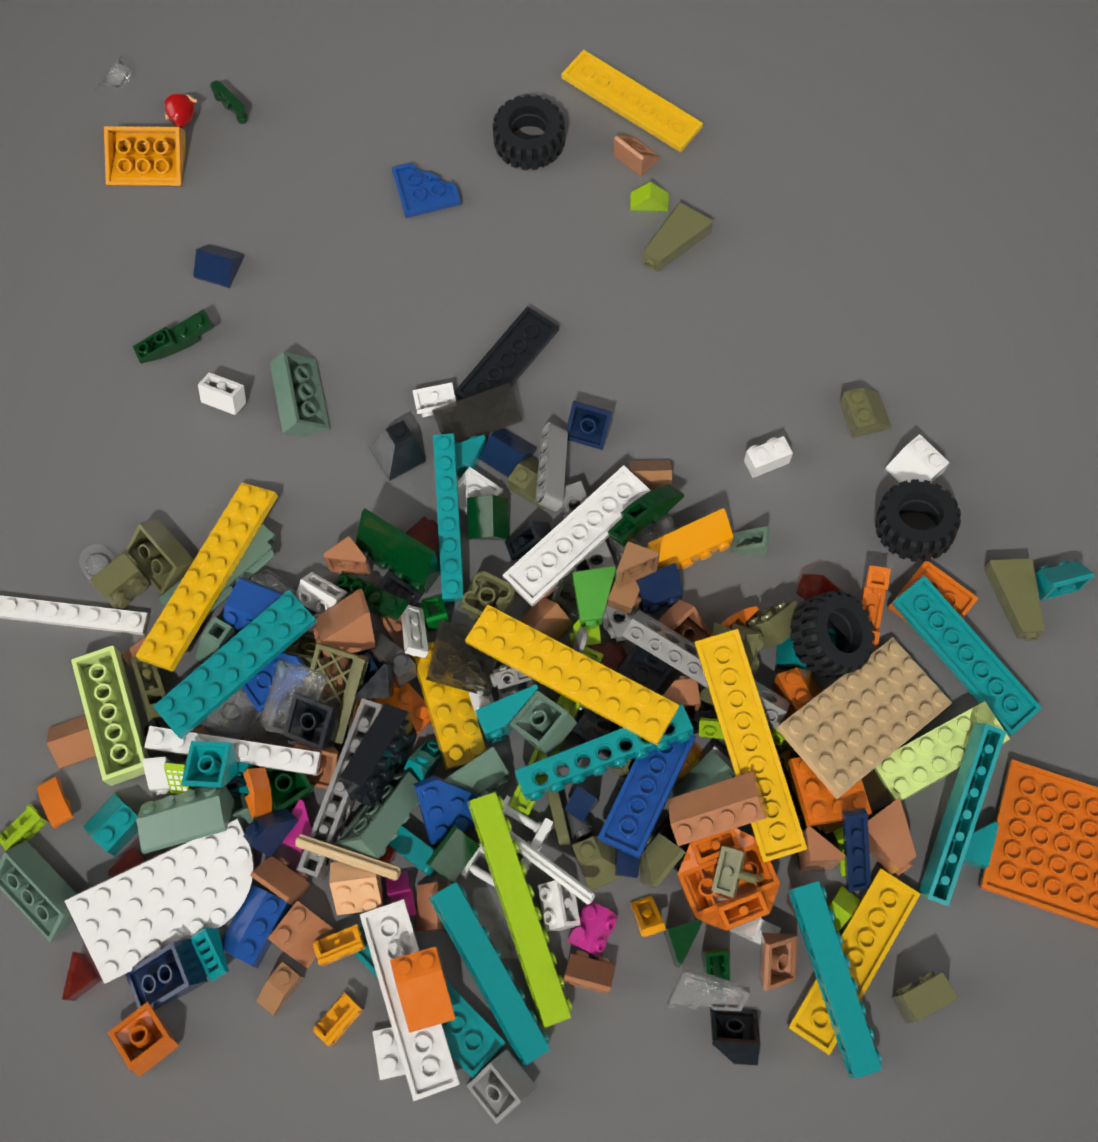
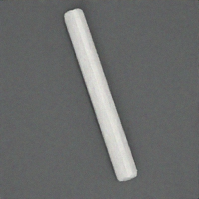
M509 831L511 839H515L520 854L586 904H590L594 900L595 894L514 832Z

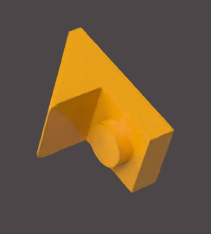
M652 895L630 902L642 937L666 930Z

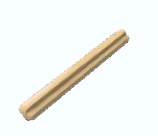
M299 834L295 840V846L392 880H398L401 874V868L303 834Z

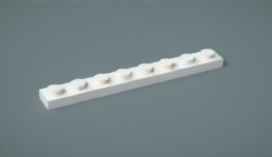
M0 595V618L138 635H145L149 620V614L145 612Z
M149 726L144 748L188 755L191 741L227 742L233 744L237 762L318 776L322 753L193 732L188 733L181 740L172 729Z

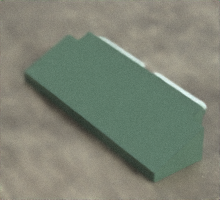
M261 524L208 615L230 596L233 590L232 586L237 583L240 577L249 580L273 559V548L268 542L271 540L275 543L277 539L265 525ZM182 579L158 599L164 606L167 605Z

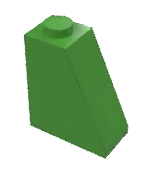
M615 566L572 572L580 627L593 629L602 624L608 597L615 579Z

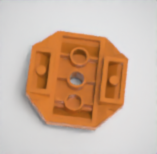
M737 828L691 842L677 873L678 880L694 918L724 931L768 915L771 912L780 886L771 861L762 862L755 837ZM722 845L746 851L742 871L752 874L762 873L764 876L763 881L749 883L740 880L737 894L734 898L711 891Z

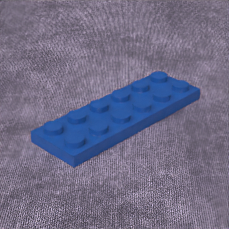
M668 726L665 734H671L674 728ZM691 735V738L685 742H673L665 750L657 751L656 749L648 752L649 755L642 759H635L598 836L599 841L638 859L641 858L695 742V735Z

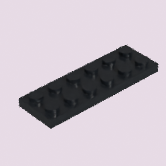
M527 306L454 391L455 395L487 416L557 334L559 327Z
M636 645L616 672L656 693L674 667ZM587 709L572 729V732L585 742H589L623 727ZM608 750L601 752L607 758L611 754Z

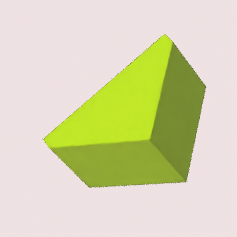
M649 182L631 192L630 211L668 212L669 193L656 184Z
M843 886L839 888L827 905L834 914L835 921L833 924L838 932L853 915L860 902L859 898Z

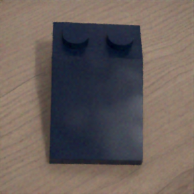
M191 938L170 943L132 967V971L125 974L138 1009L146 1002H149L155 1010L208 982Z

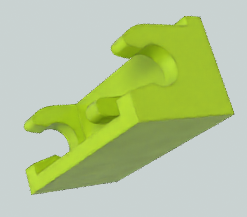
M26 805V810L0 833V844L6 851L25 841L28 842L49 822L34 805Z

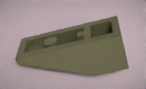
M137 657L131 658V664L148 723L153 719L157 722L164 720L153 707L166 695L157 667L141 661Z

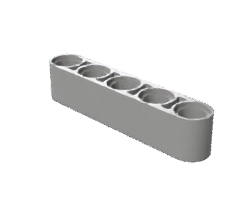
M548 422L541 432L535 501L536 504L556 512L560 509L564 497L568 431Z

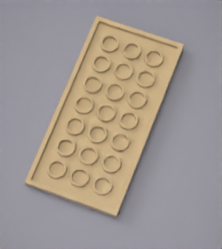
M891 638L871 654L868 662L861 669L843 675L782 722L776 729L834 797L838 799L950 706L952 702L894 638Z

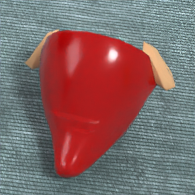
M183 94L168 96L164 102L165 119H170L177 127L185 128L194 117L197 99Z

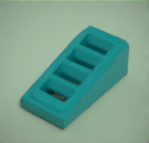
M205 928L191 937L196 953L210 981H215L229 972L218 928Z

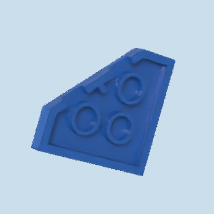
M411 163L391 167L405 218L461 205L455 184L451 182L446 183L428 171L423 172L417 169Z
M281 653L248 681L242 689L257 711L260 712L308 677L309 669L300 656Z
M432 776L413 784L428 840L431 844L444 840L453 826L462 832L475 827L467 802L483 795L470 792L468 789L454 783L451 784L443 781L442 778Z

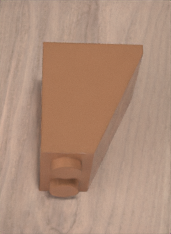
M362 589L355 591L315 617L318 622L312 628L316 645L320 643L350 653L376 648L370 612ZM321 650L324 659L332 658L329 652Z
M898 798L868 821L869 852L884 871L890 875L896 873L897 876L914 864L911 860L917 857L903 806Z

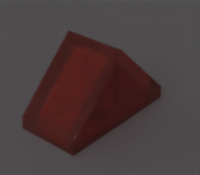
M132 847L108 870V875L116 876L148 859L140 850Z
M72 953L62 1000L75 1001L102 981L83 953Z

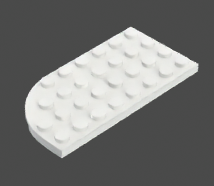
M238 818L229 821L227 831L185 842L65 900L104 984L132 971V967L170 943L190 939L205 928H219L236 914L248 895L252 883L250 874L253 871L254 865L251 846L243 837L245 832Z

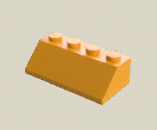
M722 508L649 542L647 548L657 551L659 554L657 569L674 563L677 566V570L680 568L686 569L699 559L701 561L708 559L712 556V553L718 550L720 552L727 550L732 544L733 533L726 511Z

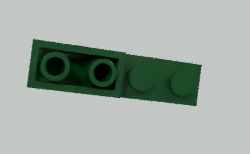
M202 309L171 329L165 326L132 347L140 363L155 361L201 341L199 336L213 329L214 326L207 312Z
M670 484L658 487L644 494L621 512L622 518L607 531L609 537L624 547L627 542H630L651 521L656 524L685 497L684 494Z
M343 571L334 583V585L347 592L346 597L362 589L369 612L384 619L390 618L398 621L409 605L406 600L375 588L370 582Z

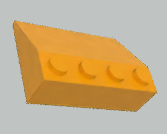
M104 126L106 185L182 186L186 153L185 130L180 127Z

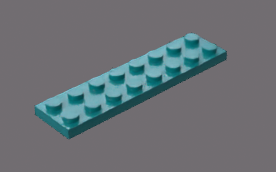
M925 575L891 603L979 704L984 701L987 703L1003 729L1007 731L1008 737L1017 732L1042 709L1038 702Z
M288 590L153 707L178 738L182 740L318 621L293 593Z
M361 923L359 928L366 949L354 953V955L378 979ZM447 982L456 1020L442 1023L451 1056L474 1078L506 1042Z

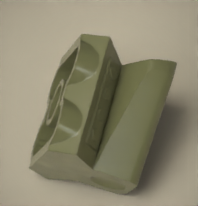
M478 571L468 591L463 595L459 608L469 615L470 620L477 622L487 605L504 613L515 601L516 596L513 594L516 590L510 583L485 571Z
M714 622L713 636L738 629L753 675L759 667L757 654L763 647L762 633L742 624L733 623L732 629Z

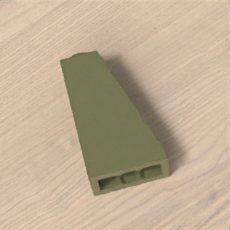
M679 203L643 251L642 263L648 269L659 272L709 235L712 230L713 220Z
M1033 559L990 560L984 567V570L1016 638H1025V641L1037 640L1045 632Z

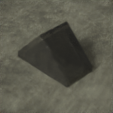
M561 578L553 594L552 601L556 602L563 611L579 616L574 586Z

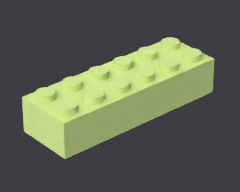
M112 645L71 659L102 780L108 785L113 786L144 775L143 759L150 758L148 749L144 748L145 738L121 652Z
M985 701L897 749L874 768L893 802L898 798L902 802L959 770L975 723H986L1004 730ZM1007 734L1005 735L1003 744L1010 740Z

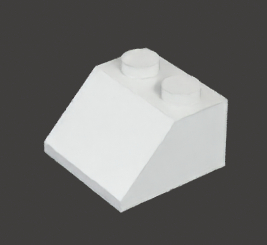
M919 434L899 452L885 469L899 483L906 480L911 482L913 479H919V482L927 480L932 483L945 471L950 462Z

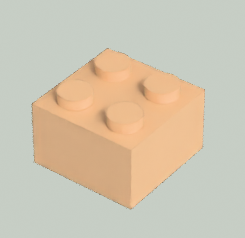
M342 862L330 863L329 883L337 915L366 912L383 907V887L380 875Z

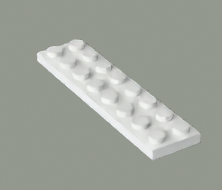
M623 465L505 572L503 579L510 583L533 607L609 537L607 531L622 518L621 512L626 507L651 490Z
M403 899L360 914L413 1101L460 1085L442 1024L409 1033L390 963L391 959L420 951L405 900Z

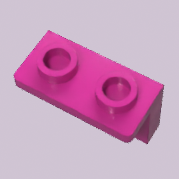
M594 902L590 904L585 903L579 915L581 925L573 927L567 942L598 958L606 947L607 939L616 926L618 916L608 908Z

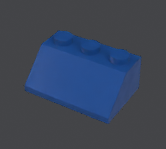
M240 577L224 605L223 622L233 628L242 630L284 593Z
M252 884L245 901L237 911L221 940L223 950L243 962L258 968L272 943L268 937L285 917L292 905Z

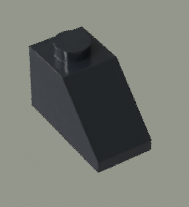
M531 521L506 540L505 544L511 560L522 558L551 532L552 529L549 522Z

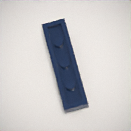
M865 808L842 812L844 855H846V887L849 892L868 889L871 885L868 813Z

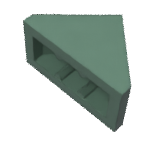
M765 526L734 532L732 552L764 558L768 548L770 527Z

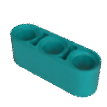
M401 825L398 835L389 842L388 846L426 875L430 876L433 870L426 863L435 850Z

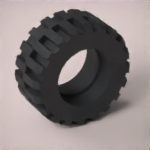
M531 94L525 95V97L516 96L514 100H508L505 102V106L502 105L494 116L493 138L497 154L505 163H511V166L514 168L521 167L522 170H527L528 168L538 170V167L542 166L544 168L549 165V162L553 163L557 156L561 154L565 143V121L563 120L562 112L559 111L555 104H551L550 100L542 99L538 95L535 97H531ZM526 126H534L544 131L541 136L533 139H523L513 134L516 130Z
M913 479L911 482L906 480L900 482L899 486H892L884 494L875 520L876 534L878 538H881L880 542L884 547L888 546V551L893 555L896 553L899 555V558L904 560L909 558L914 562H918V559H922V562L930 561L931 557L936 559L942 553H946L953 544L961 524V510L957 507L956 499L951 498L952 494L948 490L944 491L941 489V485L937 483L933 485L927 480H924V482H919V479ZM909 511L923 513L932 519L936 527L928 530L914 529L903 522L900 514Z
M834 590L810 597L800 603L792 617L794 621L791 622L790 629H792V634L790 636L791 641L795 645L793 649L800 656L798 659L802 664H806L807 669L821 677H835L855 672L868 662L871 656L870 653L874 648L872 641L875 639V633H872L873 623L868 618L870 616L868 611L862 608L863 604L858 600L855 601V597L850 594ZM828 620L835 628L837 634V648L833 645L828 635Z

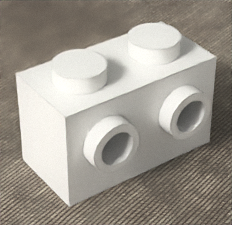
M210 372L198 384L200 400L204 404L236 415L246 404L245 390L242 384Z
M784 436L778 439L774 437L760 446H751L746 451L744 463L752 478L789 464L793 452Z
M311 572L300 580L295 597L304 607L321 614L343 600L347 592Z
M556 880L538 885L546 932L561 931L581 925L576 895Z

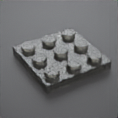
M440 620L437 626L426 680L489 697L492 689L490 674H494L493 670L496 668L497 660L465 642L466 637L472 630L471 628Z

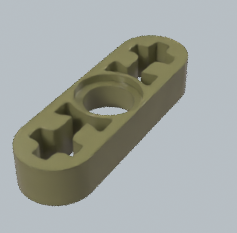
M547 792L559 847L569 845L570 839L559 792Z

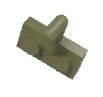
M722 845L711 891L734 898L736 897L740 880L758 883L763 881L764 876L762 873L752 874L742 871L746 851Z

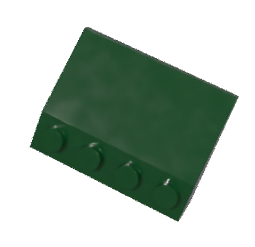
M363 509L355 543L367 560L370 558L375 561V565L380 569H388L402 581L404 579L410 583L409 586L420 592L421 590L427 593L441 574L435 551L369 510Z

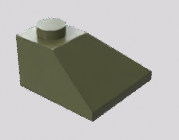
M530 456L520 462L507 479L508 489L542 510L544 507L536 504L535 501L539 461Z
M653 832L640 858L641 883L645 886L657 888L686 852L660 833Z
M599 835L572 845V851L585 883L591 891L624 877L615 875V848L599 841Z

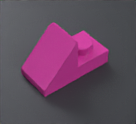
M402 871L398 880L386 878L387 893L391 903L404 899L409 916H416L417 910L409 871Z

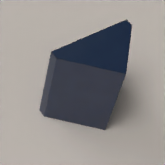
M207 244L196 249L193 276L196 279L230 288L245 256L241 253Z
M574 400L566 428L568 440L603 450L612 425L613 412Z
M502 428L490 435L480 460L506 477H509L516 466L528 457H532L537 449Z

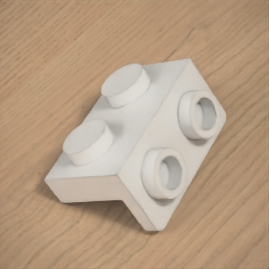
M452 382L412 390L417 414H422V417L434 415L433 411L441 410L442 413L454 411L453 407L457 406Z

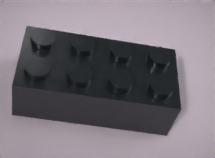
M387 703L384 704L340 775V779L351 799L373 808L376 802L382 798L386 785L393 780L395 770L404 761L410 745L412 746L417 738V733L408 711Z

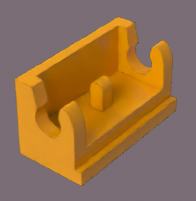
M358 924L312 943L320 966H326L366 949Z
M344 992L312 1031L327 1046L332 1047L363 1012V1009Z

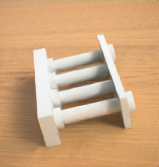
M507 795L503 800V815L506 814L534 830L533 833L536 835L533 841H528L527 843L540 851L554 826V822L545 818L543 823L541 821L536 822L509 806L511 797ZM479 842L478 845L480 847L462 870L461 876L466 879L469 873H472L495 887L491 874L475 865L481 853L484 854ZM523 856L520 862H523L527 873L532 862Z

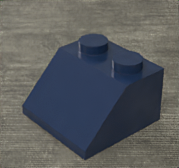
M675 563L657 569V572L636 580L640 588L639 597L642 598L640 609L643 613L649 612V614L659 611L660 607L666 605L671 607L677 601L682 600L683 589Z

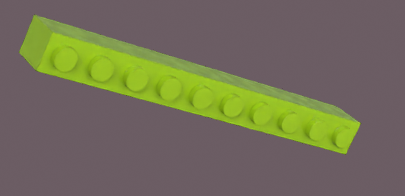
M496 792L470 800L467 804L540 1024L546 1028L571 1018L570 1011H572V1005L569 998L564 997L562 988H565L562 976L556 973L554 966L557 965V961L553 951L549 952L547 946L549 942L548 934L540 926L539 920H542L539 908L533 905L531 898L534 897L531 885L526 884L524 878L527 875L523 862L518 860L517 853H519V848L516 840L511 839L509 831H512L511 824L508 818H504L502 809H504L501 796L496 795Z

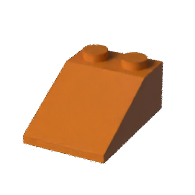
M437 947L390 960L409 1033L456 1020Z

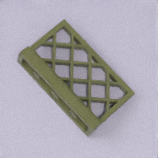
M317 643L303 695L308 697L310 693L316 691L321 702L325 704L335 697L338 699L341 706L339 711L336 712L338 714L339 729L335 742L343 744L346 742L359 700L355 695L362 689L370 657L356 655ZM321 650L329 652L333 661L323 665L319 658ZM343 657L353 659L351 668L344 672L338 660ZM335 663L341 674L331 679L325 667ZM322 670L327 682L317 686L314 674ZM342 676L346 683V688L338 692L332 681ZM329 683L335 695L325 700L319 688Z

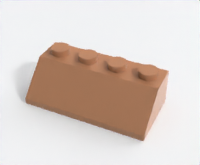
M754 771L668 799L670 824L678 846L750 824L769 816Z

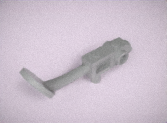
M581 627L572 648L581 654L587 640L586 628ZM502 665L493 670L494 674H490L493 687L498 686V689L526 682L527 688L535 685L534 679L508 665Z

